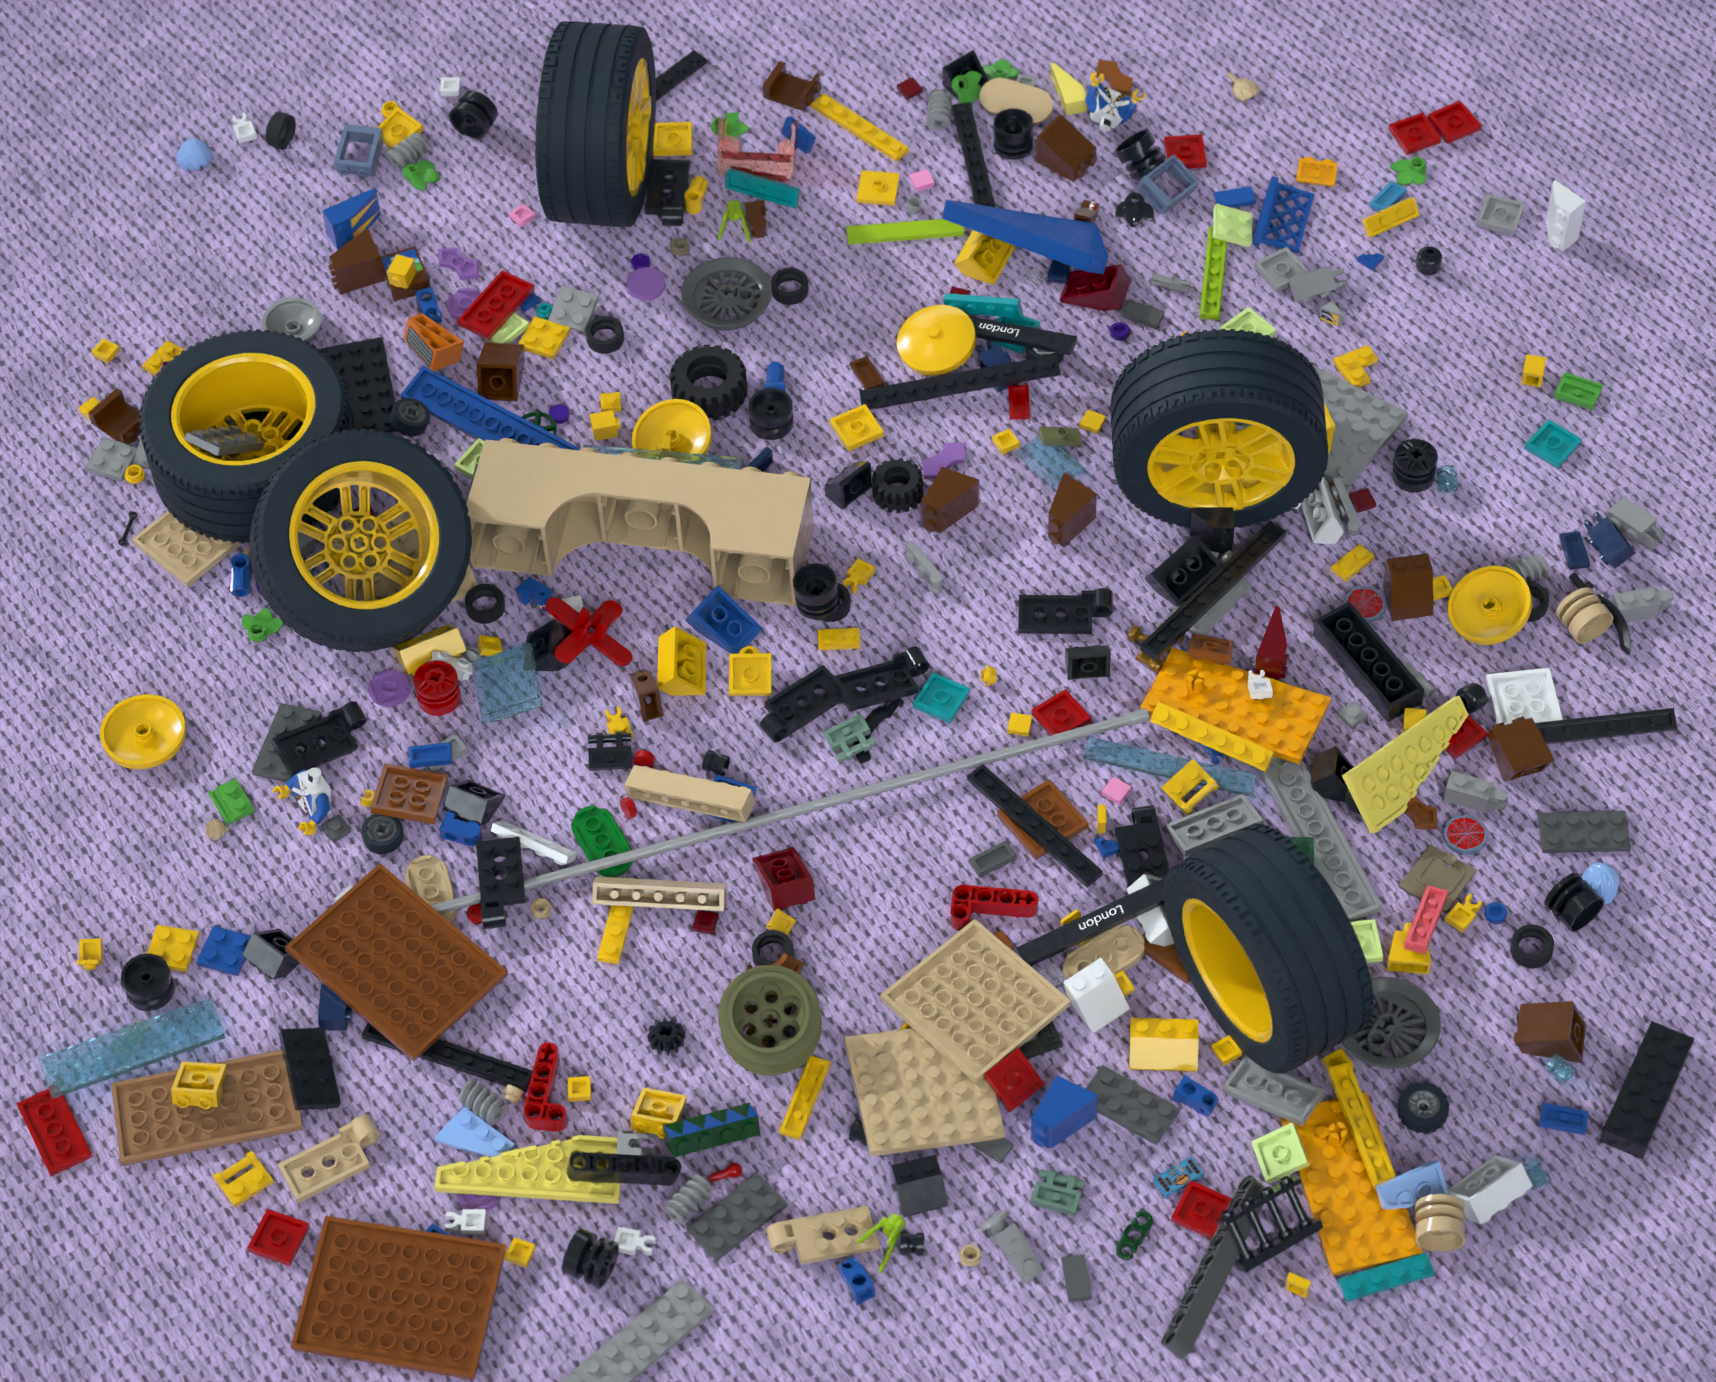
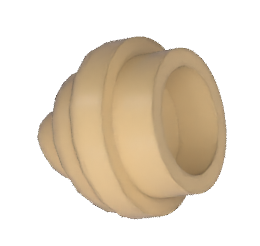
M212 819V821H207L206 837L212 838V840H219L229 831V828L218 819Z

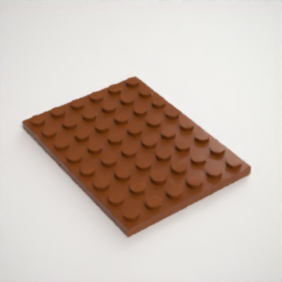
M381 863L285 946V951L413 1062L508 975V971Z
M325 1216L294 1331L291 1349L475 1380L507 1246L506 1244Z

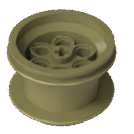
M762 965L748 969L738 975L727 986L720 1000L718 1022L723 1044L732 1059L748 1071L768 1076L785 1074L803 1065L817 1048L822 1030L819 1000L810 983L792 969L778 965ZM776 995L778 1000L775 1003H768L766 997ZM749 1005H755L758 1008L755 1013H747L745 1009ZM791 1006L796 1008L797 1011L794 1015H787L784 1012L785 1009ZM769 1019H773L774 1023L777 1024H773L772 1027L769 1028L767 1023L769 1022ZM747 1027H754L756 1032L751 1036H747L744 1030ZM786 1029H793L796 1033L793 1037L787 1038L783 1035V1032ZM766 1039H773L775 1044L773 1047L767 1048L763 1046V1042Z

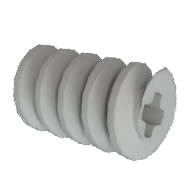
M933 89L928 95L927 127L931 130H940L941 128L949 127L951 124L952 96L941 89Z
M412 133L410 137H406L404 141H400L398 145L387 150L386 157L389 163L399 170V166L404 168L406 163L412 164V159L418 160L417 154L422 157L424 155L423 150L428 153L430 149L426 140L420 134Z
M1539 554L1502 565L1516 571L1525 581L1527 578L1529 582H1534V576L1539 581L1542 578L1541 574L1545 578H1549L1547 562Z
M476 1078L470 1079L461 1090L460 1103L464 1106L466 1105L469 1110H473L474 1114L480 1115V1118L484 1121L486 1120L489 1125H496L506 1115L509 1105H503L504 1099L501 1097L497 1099L496 1093L490 1094L491 1090L489 1088L483 1089L484 1084H477Z
M694 1174L692 1180H688L685 1183V1187H681L679 1193H675L673 1199H669L663 1208L672 1220L684 1226L686 1221L683 1217L691 1219L692 1214L690 1210L697 1213L699 1209L696 1204L703 1207L705 1202L702 1198L706 1200L711 1199L709 1191H712V1187L704 1178Z

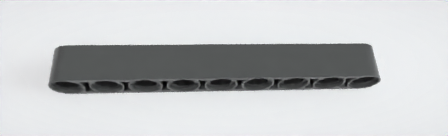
M1252 1175L1246 1176L1240 1182L1227 1209L1238 1207L1240 1205L1239 1202L1245 1198H1254L1259 1195V1191L1265 1188V1186ZM1263 1205L1255 1209L1257 1215H1259ZM1247 1214L1235 1220L1245 1241L1253 1227ZM1227 1225L1218 1226L1161 1340V1344L1178 1359L1185 1358L1191 1352L1240 1253Z

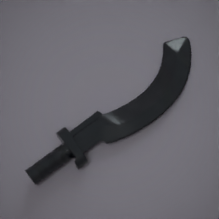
M1572 573L1569 576V579L1578 589L1585 587L1593 589L1594 587L1590 581L1583 583L1576 573ZM1601 594L1596 595L1613 615V624L1618 632L1621 650L1626 654H1630V634L1623 615L1609 599Z
M901 698L885 702L882 707H877L865 718L871 734L884 719L892 716L898 706L902 707L904 705V701ZM871 734L865 736L866 740L870 738ZM855 741L853 746L859 744V741ZM869 750L856 754V758L861 764L871 760Z

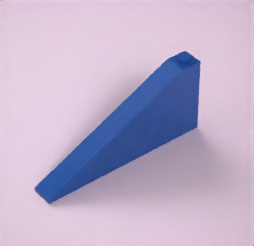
M946 200L942 219L1077 269L1104 274L1108 254L1099 228L1095 223Z

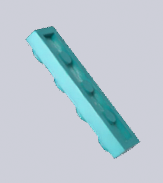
M731 168L726 171V189L794 209L799 204L800 188Z
M945 293L943 297L944 305L956 307L966 314L1021 318L1023 315L1020 299Z
M1423 1253L1339 1278L1338 1284L1345 1301L1349 1302L1435 1275L1427 1253Z

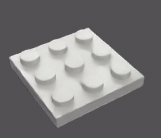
M1550 668L1486 674L1485 680L1496 724L1504 722L1507 725L1519 717H1524L1525 719L1533 718L1535 723L1563 720Z

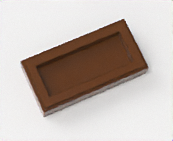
M868 356L849 363L850 368L864 389L885 386V382Z

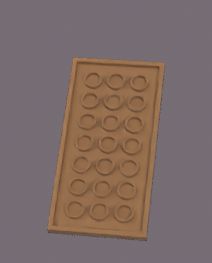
M282 1050L216 1062L215 1064H226L227 1073L222 1084L223 1093L218 1107H210L209 1109H202L199 1106L192 1105L181 1108L172 1103L171 1089L178 1070L111 1083L121 1165L124 1166L303 1130L300 1110H295Z

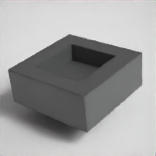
M339 814L321 825L322 830L333 843L352 832L349 825Z

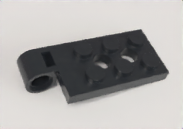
M652 159L645 215H662V226L683 225L685 192L688 189L691 166L690 160ZM667 175H673V176H674V177H672V178H665V176H667ZM666 189L672 190L669 193L663 192Z
M1099 588L1095 591L1082 590V595H1019L1018 634H1092V617H1108L1112 615L1113 592L1106 588ZM1036 612H1043L1045 615L1037 617L1034 614ZM1058 612H1063L1066 615L1064 617H1058L1055 614Z
M914 646L908 648L905 652L894 654L892 661L833 676V683L850 712L917 694L918 686L913 677L926 673L930 664L921 648ZM876 682H882L885 685H878ZM857 687H862V688H864L865 690H862V691H861V690H858V689H856V688H857Z
M822 665L764 702V708L769 714L761 720L760 728L776 743L842 702L843 699L833 683V674ZM816 689H823L825 691L823 694L814 693ZM799 700L808 701L805 705L797 704Z
M352 701L341 708L331 711L327 717L272 738L271 743L292 777L303 769L315 768L357 750L358 745L350 732L362 727L367 722V718L357 701ZM321 739L325 742V745L318 746L314 743V740ZM298 746L304 747L306 752L303 754L298 753L295 748Z
M1154 805L1132 808L1133 825L1115 828V836L1127 888L1137 881L1144 871H1149L1153 876L1163 879L1169 870ZM1144 851L1149 857L1141 860L1137 857V853Z
M520 837L476 842L484 930L506 927L505 905L526 903ZM497 857L505 858L501 862L494 861ZM499 874L507 875L504 879L496 878Z

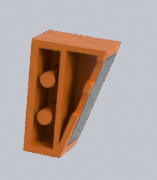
M423 313L408 318L404 339L432 372L460 362L464 345L463 340Z

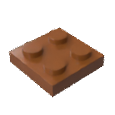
M1192 633L1188 656H1192L1196 660H1212L1219 665L1230 664L1233 641Z

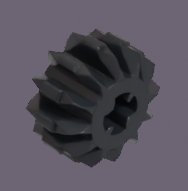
M664 1017L663 1022L655 1020V1026L649 1027L647 1035L650 1048L652 1050L657 1049L659 1055L664 1050L667 1056H669L670 1050L677 1053L679 1051L678 1047H683L684 1039L686 1038L683 1025L676 1023L674 1018L667 1021L666 1017Z

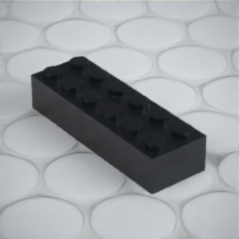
M1350 601L1315 619L1313 635L1387 723L1404 714L1405 708H1415L1422 704L1424 688Z
M1651 1021L1604 1125L1599 1142L1640 1159L1644 1158L1691 1052L1695 1038Z

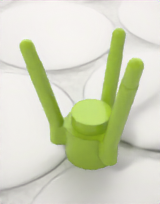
M731 200L726 205V211H724L717 239H721L728 218L732 221L741 218L747 242L750 243L751 238L745 219V211L742 210V204L737 200Z
M891 1214L889 1218L883 1217L877 1225L857 1240V1244H860L881 1227L884 1228L883 1233L889 1237L887 1241L889 1247L878 1270L879 1273L883 1272L894 1246L906 1226V1221L898 1214Z

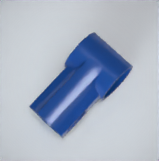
M772 362L767 365V381H765L764 389L777 388L785 391L784 365L779 362Z
M242 553L236 554L231 560V594L243 597L250 595V580L253 571L249 557Z

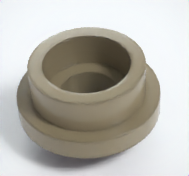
M676 238L670 244V251L676 256H684L689 252V244L683 238Z

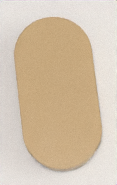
M994 78L985 83L980 91L982 106L987 112L994 115L1002 110L1018 108L1032 116L1033 125H1039L1043 121H1047L1053 113L1051 96L1040 88L1005 78Z
M431 855L419 856L410 862L404 873L406 885L429 905H434L455 899L445 862ZM457 910L442 913L441 915L452 923L457 915Z
M1118 925L1097 935L1066 956L1063 964L1065 981L1099 958L1103 959L1113 975L1122 970L1126 971L1137 964L1144 955L1145 943L1142 934L1135 927Z

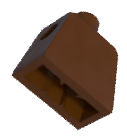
M638 670L634 672L630 677L632 690L643 722L662 717L663 710L659 688L651 671L644 672ZM644 696H650L652 701L647 704Z

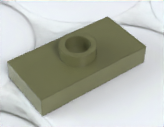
M1040 426L1038 430L1042 445L1081 447L1083 442L1078 428Z

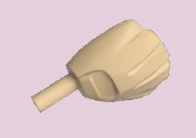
M1231 72L1227 74L1235 83L1233 85V94L1239 101L1244 102L1259 93L1260 87L1256 82L1247 78H1240L1238 80Z

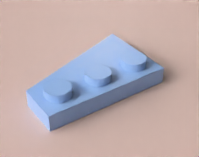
M463 1107L434 1137L435 1142L453 1146V1148L474 1153L480 1157L488 1156L490 1158L499 1156L502 1152L511 1151L515 1148V1144L466 1107Z
M1433 1160L1375 1186L1381 1207L1384 1209L1410 1208L1415 1206L1420 1198L1427 1195H1449L1440 1162L1437 1160Z

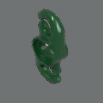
M1139 1211L1135 1214L1136 1217H1146L1147 1223L1140 1224L1137 1218H1133L1132 1223L1125 1228L1116 1246V1255L1120 1259L1130 1260L1134 1257L1133 1254H1123L1122 1248L1129 1247L1132 1253H1136L1137 1247L1144 1242L1153 1225V1217L1149 1212ZM1137 1231L1141 1234V1237L1138 1240H1132L1128 1237V1233Z

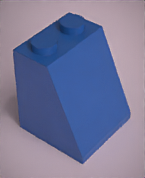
M1057 1075L1031 1118V1139L1039 1147L1047 1146L1053 1148L1093 1121L1097 1116L1098 1094Z

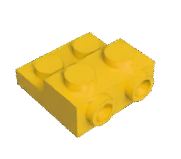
M182 1061L171 1089L172 1103L181 1108H186L188 1105L199 1106L202 1109L218 1107L223 1093L222 1084L227 1073L226 1064Z
M643 1087L631 1115V1130L642 1134H656L659 1138L664 1139L663 1125L681 1120V1115L687 1103V1095Z

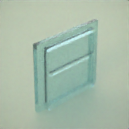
M531 643L472 662L482 724L492 723L542 706Z

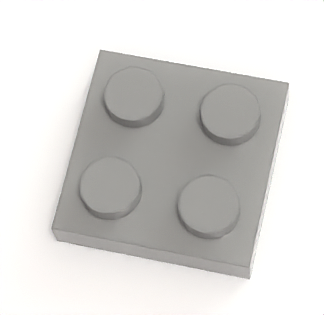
M1487 194L1476 226L1514 236L1525 209V203Z
M1288 247L1254 263V268L1276 293L1290 287L1288 279L1309 272Z
M561 286L548 321L586 333V327L591 322L599 297L598 295Z
M103 437L86 464L85 469L88 472L122 482L126 469L133 463L138 447Z

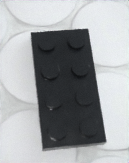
M324 1028L281 1029L279 1038L295 1110L334 1109L340 1107V1096Z

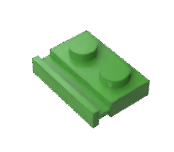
M1564 372L1554 398L1593 410L1602 391L1603 384Z
M236 778L216 787L217 789L212 792L211 790L208 791L212 802L227 826L232 822L255 813L252 804Z

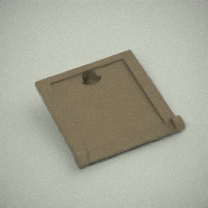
M1430 844L1404 880L1401 881L1399 888L1422 899L1427 885L1449 891L1442 910L1447 914L1452 904L1477 870L1458 860L1454 854H1447Z

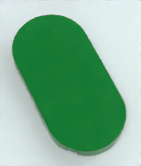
M588 806L575 814L571 824L572 833L588 862L631 851L629 843L614 817L607 809ZM633 861L595 872L604 877H618L629 870Z

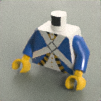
M1093 72L1090 75L1092 85H1089L1085 103L1090 111L1091 120L1100 123L1099 129L1102 132H1109L1111 128H1116L1118 124H1123L1132 117L1138 107V101L1143 100L1146 93L1144 92L1141 98H1138L1137 92L1139 89H1137L1132 94L1133 100L1130 101L1131 97L1098 84L1104 80V74L1101 73L1097 80V72Z
M318 768L303 769L287 780L285 786H275L273 788V793L280 792L277 799L289 797L291 789L292 795L311 821L309 823L302 822L299 825V830L304 831L303 835H314L316 832L315 825L319 824L327 814L331 813V789Z

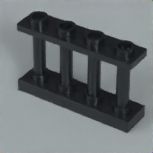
M1291 1175L1284 1176L1278 1180L1279 1183L1275 1186L1261 1189L1259 1195L1254 1198L1248 1197L1239 1202L1240 1205L1238 1207L1222 1211L1220 1217L1215 1219L1217 1225L1228 1226L1240 1251V1258L1234 1263L1239 1271H1250L1324 1228L1319 1219L1307 1217L1294 1189L1295 1186L1302 1183L1300 1178ZM1285 1192L1299 1220L1297 1222L1298 1225L1293 1228L1287 1227L1274 1199ZM1265 1203L1279 1229V1236L1274 1239L1268 1238L1255 1211L1256 1208ZM1246 1214L1260 1241L1259 1247L1253 1251L1249 1250L1235 1221Z

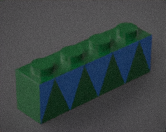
M750 1103L665 1124L663 1125L665 1146L674 1158L760 1135L758 1114Z

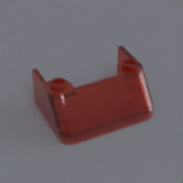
M722 116L719 119L717 171L719 175L726 178V171L731 168L773 181L790 180L795 171L799 120H795L791 124V139L783 140L779 144L778 154L741 152L739 139L734 136H726V116Z

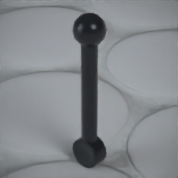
M136 512L129 513L130 519L122 538L118 540L120 546L126 544L128 532L134 519L137 518Z

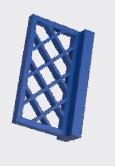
M1272 176L1266 191L1252 245L1259 246L1260 243L1279 249L1288 247L1291 252L1298 253L1315 194L1278 183L1279 178ZM1279 190L1287 192L1289 196L1283 198ZM1298 198H1309V201L1302 204ZM1293 200L1297 206L1290 208L1286 202ZM1282 204L1285 210L1279 212L1275 206ZM1301 210L1304 216L1297 218L1294 212ZM1289 214L1293 220L1286 222L1282 216ZM1278 218L1281 225L1274 226L1271 220ZM1297 224L1301 230L1293 232L1290 226ZM1285 228L1288 235L1282 237L1278 230ZM1274 233L1277 239L1273 240L1266 238V236ZM1292 238L1297 244L1296 246L1289 245L1286 240Z

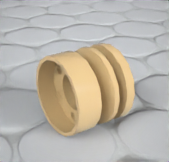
M1588 587L1572 592L1559 604L1556 610L1558 619L1562 621L1576 642L1580 644L1587 643L1601 636L1613 622L1611 612L1601 603L1592 588Z
M1433 1194L1422 1197L1416 1202V1243L1419 1247L1428 1251H1454L1465 1244V1225L1463 1224L1465 1214L1464 1203L1461 1199L1448 1194Z

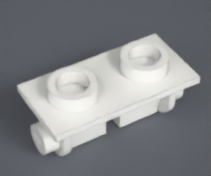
M432 650V660L430 659L429 662L437 660L451 664L456 669L458 680L460 681L468 680L470 674L472 675V663L467 659L450 656L444 651Z

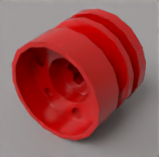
M434 660L426 662L414 673L413 683L419 707L425 713L432 716H442L451 713L458 707L461 701V691L456 669L451 664L445 661Z

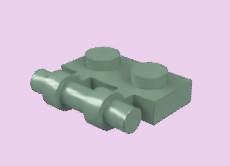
M862 714L823 732L833 752L839 749L843 751L835 755L839 763L846 759L848 761L854 755L862 751L866 752L870 750V747L877 744L874 736L866 740L865 736L871 734V731ZM857 740L859 741V744L851 748L847 746Z
M1040 1170L1038 1178L1046 1180V1183L1036 1181L1030 1205L1076 1216L1081 1192L1075 1191L1074 1188L1083 1190L1085 1181L1077 1179V1176L1074 1175L1068 1177L1057 1174V1171ZM1054 1183L1066 1185V1188L1056 1186Z

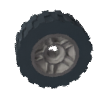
M1416 1082L1413 1085H1409L1401 1092L1399 1097L1398 1117L1407 1129L1413 1130L1415 1133L1428 1134L1429 1132H1436L1437 1129L1443 1127L1447 1120L1449 1112L1447 1095L1443 1093L1440 1087H1436L1435 1084ZM1427 1107L1425 1111L1420 1110V1108Z

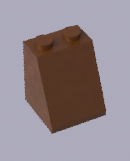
M1059 114L1037 136L1036 162L1074 182L1078 177L1082 178L1089 166L1095 165L1097 161V147L1064 116Z
M369 229L361 232L329 256L331 265H328L331 276H334L331 278L333 288L338 289L340 295L385 281L381 258Z
M484 344L477 361L478 395L488 400L518 401L525 363L523 344Z
M941 467L921 502L922 527L930 532L936 531L941 533L977 508L980 504L979 479Z
M1064 473L1060 480L1049 511L1048 537L1050 541L1062 547H1065L1096 518L1097 494L1067 473Z
M1428 553L1386 559L1383 591L1392 621L1433 615V569Z
M1519 717L1507 725L1501 722L1493 725L1492 729L1487 733L1504 782L1544 771L1554 762V758L1533 718L1525 719L1524 717Z
M1573 1001L1520 1005V1013H1517L1516 1016L1518 1028L1517 1032L1514 1033V1043L1518 1046L1521 1053L1582 1063L1587 1024Z

